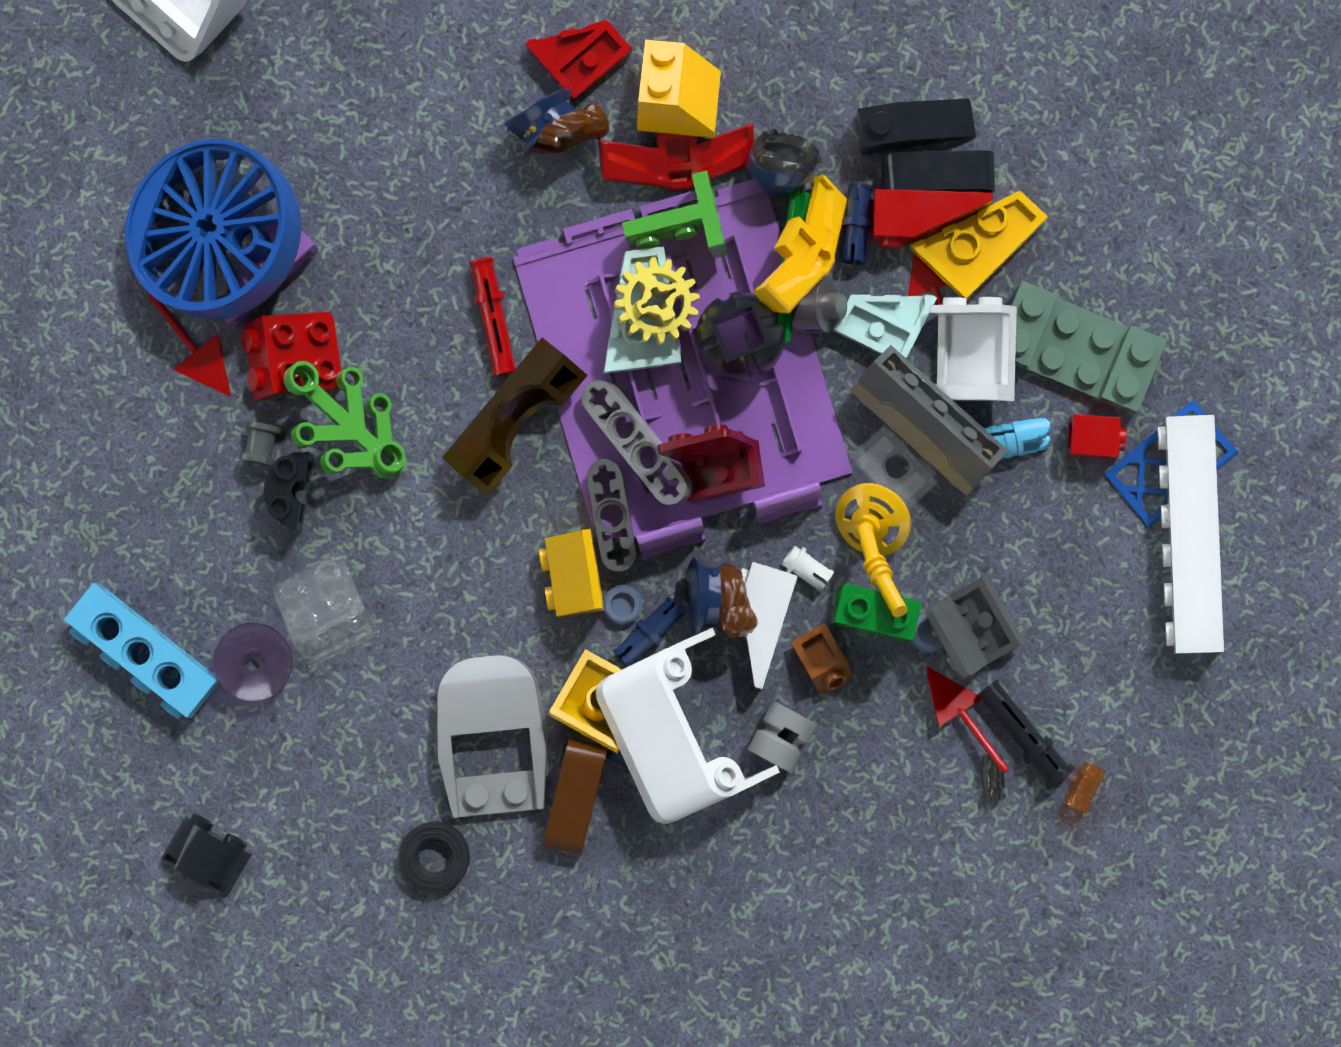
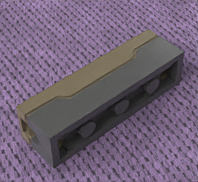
M892 345L871 364L850 389L864 406L871 409L894 433L902 437L924 460L928 461L944 475L950 484L957 487L966 496L1008 451Z

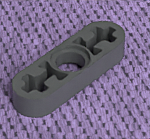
M601 459L594 462L587 471L588 490L602 562L608 569L621 573L630 570L637 561V548L623 473L613 461ZM606 467L609 473L616 474V479L610 480L609 485L612 494L620 492V499L606 498L599 503L597 502V495L605 496L603 485L594 481V477L600 475V468ZM608 505H617L623 511V520L616 527H607L601 520V512ZM627 529L628 537L619 538L621 547L626 550L629 549L630 556L625 557L624 564L618 566L616 560H609L608 553H612L615 547L612 538L607 541L604 540V533L617 534Z

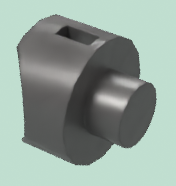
M820 280L799 302L796 315L792 321L793 327L800 333H828L832 331L837 323V319H843L846 315L847 299L845 295L841 292L837 293L831 281Z

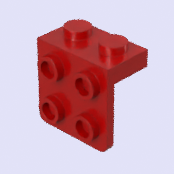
M315 312L261 316L243 325L244 331L242 332L241 341L242 347L248 356L249 370L247 382L250 390L253 391L254 401L270 400L282 394L291 393L284 384V374L289 367L300 361H306L314 365L319 374L318 385L323 390L339 388L336 378L342 370L334 317L331 313ZM294 375L295 383L302 387V378L299 375Z

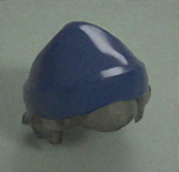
M771 129L769 133L763 131L753 141L747 159V169L765 194L770 197L779 198L799 190L804 184L808 183L813 177L816 165L822 162V157L819 156V149L807 138L793 134L788 135L784 132L779 134L776 129Z

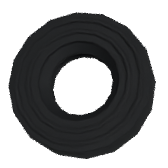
M439 821L426 822L412 829L402 841L399 851L400 868L407 881L417 889L431 893L446 891L458 884L466 874L470 861L469 846L462 833L452 825ZM428 842H440L449 851V863L440 872L427 871L420 863V851Z

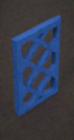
M1192 400L1174 416H1186L1191 411L1196 416L1206 414ZM1215 425V442H1219L1227 452L1216 461V470H1219L1238 454V449L1233 447ZM1157 430L1104 473L1106 478L1144 521V525L1147 528L1151 527L1161 518V508L1152 516H1149L1142 507L1143 493L1166 495L1165 505L1168 504L1167 489L1143 487L1145 464L1166 465V460L1146 458V449L1158 439ZM1129 463H1139L1137 486L1123 485L1116 477V474ZM1130 492H1137L1136 499Z

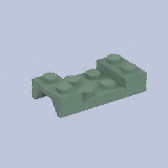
M1022 280L1011 305L1017 307L1015 366L1132 415L1138 413L1167 340L1132 325L1130 327L1124 326L1059 299L1057 294Z

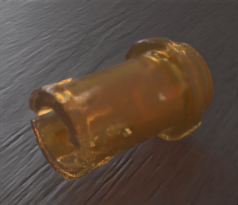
M1084 761L1081 768L1078 766L1076 768L1079 773L1064 804L1087 814L1100 782L1105 783L1106 781L1103 778L1106 771Z

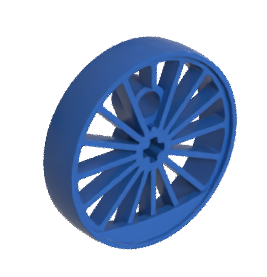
M220 139L189 143L162 158L152 167L138 186L132 198L126 219L125 244L131 268L141 285L165 306L181 314L200 319L220 320L244 314L263 303L279 288L287 277L300 245L302 230L300 206L295 191L286 176L274 163L257 151L236 142ZM228 159L216 191V161ZM241 161L253 163V167L230 193ZM204 165V199L192 172ZM265 174L270 182V187L240 203L261 176ZM183 177L197 210L173 189L175 184ZM167 194L180 204L192 218L159 209ZM276 197L277 214L241 218ZM156 215L188 225L153 230ZM278 224L276 238L273 243H271L268 233L260 228V226ZM253 233L252 243L249 247L243 249L242 243L244 238L248 234ZM181 237L152 254L153 240ZM226 250H229L254 273V278L242 288H240L225 252ZM271 250L266 262L259 269L253 262L260 261ZM181 252L163 275L159 277L155 266ZM216 257L231 291L229 296L216 300ZM190 263L179 295L175 297L168 291V288ZM204 265V301L198 303L190 302Z

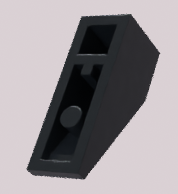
M970 98L895 102L858 108L855 116L861 155L976 137Z

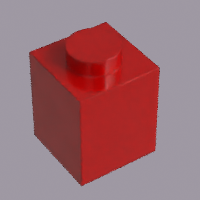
M1072 415L1069 418L1067 456L1114 460L1119 457V451H1125L1127 439L1126 428H1121V418Z

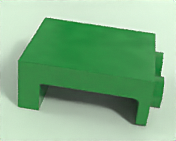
M844 584L843 587L839 586L830 625L908 643L914 639L922 604L920 601L902 597L907 607V612L901 617H894L880 591Z

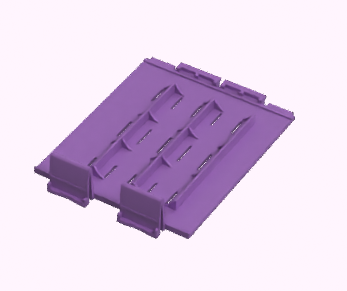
M755 179L718 189V197H715L728 253L724 257L731 279H727L721 257L712 258L705 230L699 231L698 235L691 239L676 240L671 238L660 241V244L656 246H664L666 261L667 259L672 260L671 270L676 272L682 266L686 268L682 276L684 281L691 279L686 260L690 261L698 289L694 290L692 286L689 291L690 293L700 294V299L691 304V307L699 311L698 315L695 318L686 317L692 325L690 329L684 331L679 327L677 328L679 331V349L691 390L687 389L680 364L649 368L657 400L653 398L645 369L616 372L614 376L618 388L662 443L668 442V437L675 434L689 433L695 436L703 434L704 428L721 424L727 425L728 429L742 431L744 435L758 440L765 487L697 503L686 501L679 505L663 504L655 498L650 490L648 493H645L640 477L582 404V392L588 383L595 380L612 382L610 373L603 374L614 312L613 303L617 295L614 290L619 283L625 251L639 250L637 247L630 248L622 222L635 219L632 209L564 228L563 232L566 242L559 243L556 237L516 249L518 256L513 257V261L537 342L543 337L588 375L564 405L556 406L597 544L598 538L586 477L589 467L601 459L613 461L623 473L634 537L637 538L642 559L656 556L680 546L694 545L706 541L701 518L752 503L753 508L756 507L758 525L771 522L794 512L821 507V487L819 483L853 473L811 333H800L792 327L791 340L789 344H784L781 357L776 365L763 376L757 373L753 374L751 381L747 382L721 380L719 376L712 373L701 360L704 352L696 347L695 329L698 319L703 310L714 299L726 300L729 297V293L749 292L754 294V290L761 286L780 266L781 255L774 249L781 236L770 197L764 193ZM693 190L642 205L639 208L641 216L646 217L698 204L696 191ZM589 289L597 319H593L585 290ZM681 297L674 301L675 319L678 318L681 311ZM798 304L795 307L794 317L798 309ZM752 312L716 325L728 357L749 350L744 336L745 333H748L752 348L764 344ZM596 391L598 399L595 402L596 405H605L612 413L620 409V406L618 408H611L604 399L608 394L607 391ZM624 416L617 422L616 430L618 435L626 439L633 433L634 424L629 417ZM774 423L783 449L782 453L779 452L771 426ZM647 446L641 451L640 461L645 468L650 469L654 467L658 459L657 452L653 447ZM606 467L600 468V475L594 477L595 482L603 485L605 496L597 495L598 503L606 498L620 499V492L612 494L609 485L610 480L616 479V474L609 473ZM662 472L653 476L654 479L656 477H663L669 484V488L666 491L667 495L679 494L676 490L679 484L678 480H668ZM617 505L606 506L601 512L603 524L607 527L618 526L623 520L622 509ZM627 529L617 534L604 533V540L607 541L612 538L614 544L620 542L619 537H628Z

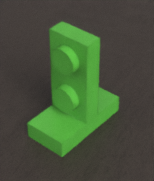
M707 170L692 174L698 204L622 222L625 238L630 248H654L660 244V241L671 238L687 240L697 236L699 231L705 230L712 258L728 255Z

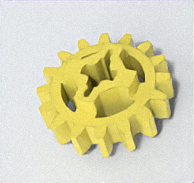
M655 257L649 260L648 268H645L641 262H636L633 266L635 275L625 271L621 277L627 285H617L614 290L615 293L622 296V299L615 301L613 308L623 309L624 312L618 318V323L629 322L631 327L627 334L631 336L636 331L641 332L642 343H646L650 336H655L657 345H662L665 334H668L673 341L679 338L677 328L688 331L692 325L686 317L695 318L699 312L696 308L691 307L692 303L700 299V294L690 293L689 291L696 283L695 280L689 279L684 281L682 276L686 268L682 266L676 272L671 270L672 260L667 259L662 267L658 266ZM655 276L663 277L671 281L672 284L668 285L658 282ZM638 284V290L641 295L639 301L631 305V293L634 286ZM652 294L656 298L669 295L661 305V309L658 305L643 307L652 297ZM681 297V311L678 318L675 319V313L672 308L674 301ZM647 318L650 320H654L657 323L658 327L648 325L642 322L640 319Z

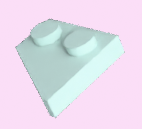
M851 294L847 302L846 315L843 319H838L833 332L879 355L892 345L907 358L929 315L930 305H934L937 297L933 295L871 296Z

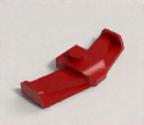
M752 122L717 135L715 138H709L698 143L696 136L655 132L656 147L598 139L599 161L603 180L667 188L671 191L692 189L694 187L692 174L707 170L711 180L746 167L750 150L755 146L754 125ZM754 151L753 157L755 158L756 162V153Z

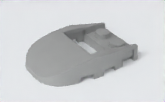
M496 655L465 659L449 668L439 683L436 702L435 740L438 762L453 818L546 808L545 783L548 776V721H546L536 677L526 664L516 658ZM529 728L533 770L455 778L451 736Z

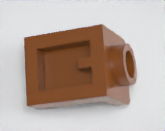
M825 623L791 642L818 693L841 687L847 678L853 675L845 656Z

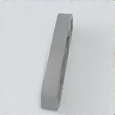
M595 380L588 383L583 389L581 396L584 408L655 498L666 505H679L686 502L691 496L693 489L690 477L677 461L658 454L657 445L662 444V442L621 390L613 382L606 380ZM596 391H607L608 394L604 398L611 408H618L620 406L621 409L612 413L607 406L596 405L595 402L598 399ZM624 416L629 417L634 424L633 433L626 439L621 438L616 430L617 422ZM647 446L653 447L658 456L657 463L650 469L645 468L640 461L641 451ZM662 472L668 480H678L679 484L676 490L679 494L667 495L666 491L669 488V484L663 477H656L654 479L653 476Z

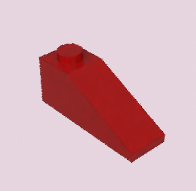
M875 189L872 197L871 243H880V248L887 250L903 249L904 244L914 243L953 223L956 224L977 214L978 211L990 206L993 201V193Z

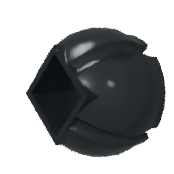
M749 292L729 293V297L726 300L714 299L703 310L695 329L696 347L704 352L701 357L702 362L712 373L732 382L751 381V376L756 373L761 376L767 374L781 357L785 343L784 326L779 325L776 321L779 313L770 310L754 294ZM752 312L764 344L728 357L716 325Z

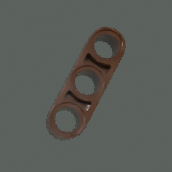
M569 738L543 842L544 847L579 856L582 855L606 759L607 747Z

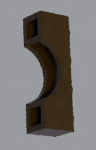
M542 337L442 458L466 480L488 496L513 466L511 446L522 424L532 414L544 407L564 405L588 375Z

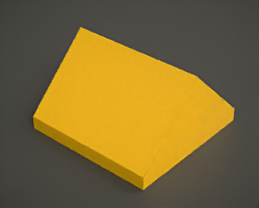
M585 649L548 715L618 753L620 749L597 702L596 689L601 680L622 669Z

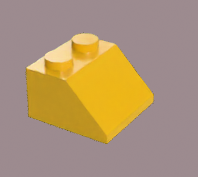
M645 40L638 98L637 131L715 138L721 71L685 43Z
M591 529L545 538L546 548H540L539 555L542 572L550 571L552 586L545 587L548 611L556 610L558 618L604 611Z

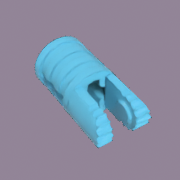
M1046 418L1014 421L1009 424L1003 423L998 426L993 425L984 428L1008 450L1000 460L1046 450L1051 442L1049 436L1051 422Z

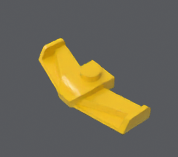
M824 174L812 179L811 186L813 190L805 222L800 217L788 220L774 247L785 261L753 292L773 312L789 314L822 278L828 276L835 262V252L848 199Z

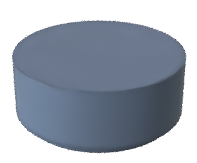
M615 586L604 597V612L611 621L617 624H629L635 621L642 611L641 596L630 586Z
M926 614L919 615L914 639L911 641L912 644L923 652H934L941 649L943 644L940 639L934 637L927 627Z

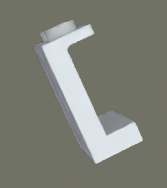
M951 297L943 298V305H930L929 313L938 315L937 384L935 385L953 401H1014L1017 307L1002 305V298L979 297L978 305H966L967 298Z

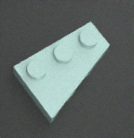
M664 246L625 251L618 285H627L621 276L625 271L635 275L633 266L638 261L645 268H648L649 260L655 257L658 266L662 267L666 262ZM655 276L658 282L670 285L669 280ZM638 284L632 290L631 305L639 301L641 294L638 290ZM617 294L615 301L622 299V296ZM652 294V297L643 308L649 305H658L661 309V305L669 295L656 298ZM614 308L603 374L681 363L678 339L673 341L668 334H665L662 345H657L655 336H650L646 343H642L641 332L636 331L635 334L629 336L627 332L631 327L630 323H618V318L624 313L623 309ZM647 318L640 319L642 322L648 325L658 327L657 323L654 320H650Z

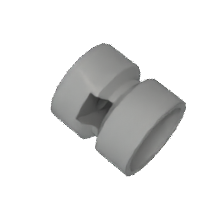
M772 701L763 718L766 727L764 730L756 731L747 750L792 773L801 756L800 744L808 743L817 724ZM784 727L790 730L786 740L777 737Z

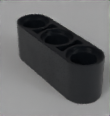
M988 150L883 154L882 189L952 192L982 190V193H994V152Z

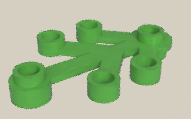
M300 361L286 370L284 384L288 391L298 396L305 395L336 424L314 426L310 422H302L292 429V442L297 447L306 448L315 442L355 441L366 451L344 453L337 448L331 449L320 458V466L324 472L336 474L345 468H370L375 475L385 479L393 478L402 472L405 466L406 455L402 446L392 441L389 416L392 408L391 400L386 394L377 393L368 398L365 403L367 414L374 418L375 438L365 428L361 395L363 375L359 369L347 367L340 371L336 378L338 387L345 393L346 410L318 385L319 374L314 365L306 361ZM346 374H350L354 378L353 386L346 382ZM294 375H299L302 378V387L295 383ZM375 400L383 404L382 412L377 411L374 407ZM300 429L308 432L309 441H305L300 437ZM381 454H385L389 458L388 466L382 462ZM330 455H332V456H334V457L337 458V460H338V467H337V468H336V467H333V466L330 464V462H329V456H330Z

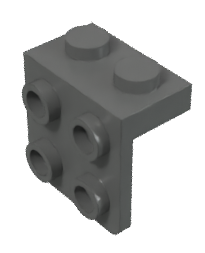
M987 575L980 577L925 609L927 616L926 624L929 631L934 637L939 638L947 651L946 660L951 669L959 673L964 679L973 675L988 663L1025 643Z

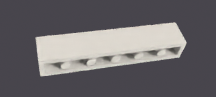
M1214 415L1166 417L1164 420L1165 426H1160L1157 429L1158 450H1166V465L1159 466L1160 489H1167L1168 504L1161 505V527L1169 528V544H1162L1163 567H1170L1171 583H1164L1165 607L1172 606L1173 622H1165L1166 646H1174V654L1224 652Z

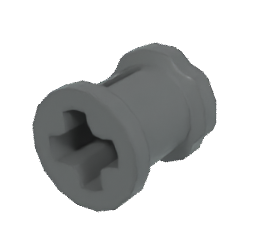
M247 421L246 427L249 429L245 451L240 453L239 459L273 466L275 461L271 457L275 437L281 434L282 428L265 423Z

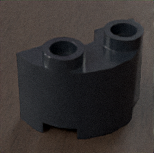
M293 452L278 458L269 470L264 482V501L269 513L282 525L302 532L306 505L298 500L297 490L301 484L311 480L315 455L310 452Z
M193 813L191 818L185 816L163 853L162 859L175 864L174 869L205 887L209 884L219 890L221 894L228 895L252 856L251 853L245 851L248 844L230 833H227L224 838L213 833L211 829L214 824L199 814Z

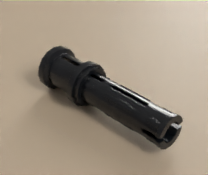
M997 679L977 694L1025 752L1022 755L1024 757L1023 760L1026 764L1031 763L1046 781L1044 786L1047 790L1056 786L1076 769L1072 764L1067 765L1053 747L1054 741L1051 738L1040 735L1023 714L1022 710L1001 687Z

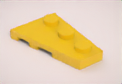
M1018 191L957 224L953 223L943 228L941 232L925 240L921 239L911 244L910 250L961 298H967L968 300L1047 221L1048 216L1021 191Z

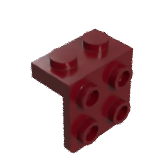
M727 425L708 426L704 428L703 434L695 436L689 433L675 434L668 437V442L657 445L659 455L681 462L684 471L690 477L693 489L691 496L687 500L689 502L697 503L765 487L759 441L744 435L742 431L728 429Z

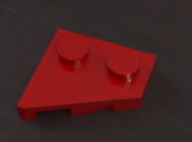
M608 20L591 23L581 29L572 28L560 31L558 35L539 40L533 38L525 43L526 48L562 89H572L571 99L574 102L633 52L632 47Z

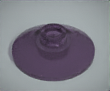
M245 623L230 629L218 642L213 656L214 673L219 684L230 695L245 701H261L272 697L284 687L292 671V653L287 641L277 630L261 623ZM248 657L258 659L259 668L257 670L250 671L245 667L244 662Z

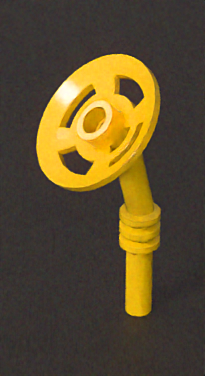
M874 483L855 485L848 489L837 503L835 512L837 527L843 538L852 547L863 553L865 560L863 569L871 584L879 588L894 617H901L907 612V607L892 580L893 572L886 562L884 555L896 552L907 541L911 532L909 510L904 501L887 487ZM871 497L884 501L894 512L890 514L883 505L871 501ZM856 499L859 508L853 513L851 520L844 518L847 505ZM899 526L896 539L887 545L882 539L887 535L890 527Z

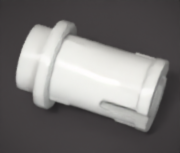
M794 545L781 565L787 568V573L793 572L820 592L825 587V581L821 578L828 582L834 571L829 570L806 553L807 549L805 547L799 549Z

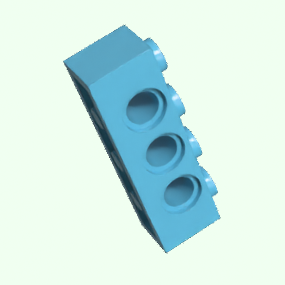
M93 583L64 619L72 626L69 633L86 646L90 642L95 644L102 650L99 657L116 670L121 666L133 675L130 679L132 684L146 694L154 691L164 699L160 705L177 719L182 715L186 718H193L222 681L101 584ZM113 618L119 624V633L114 639L107 640L103 636L102 626L106 620ZM143 642L149 647L150 656L147 662L139 665L134 661L132 652L137 644ZM169 667H175L181 676L180 683L174 689L167 688L163 683V674Z

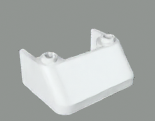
M247 0L112 1L173 56L187 62L197 57L209 46L245 6Z
M713 628L604 678L596 689L597 702L651 817L659 823L669 824L780 773L777 765L744 778L739 766L730 758L719 757L706 763L673 692L674 689L684 685L691 676V662L685 650L715 636Z

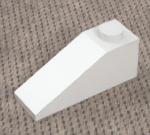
M752 562L750 570L742 568L741 572L751 609L758 619V625L752 633L747 635L746 641L753 685L756 688L762 689L798 576Z

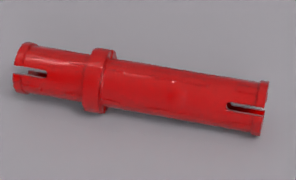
M486 257L470 261L469 265L472 270L476 296L473 297L474 305H479L485 340L493 369L492 374L493 377L512 374L516 367L502 300L505 299L504 291H499L493 257ZM485 281L488 283L493 313L490 312L487 293L484 284ZM493 321L496 322L502 353H499Z

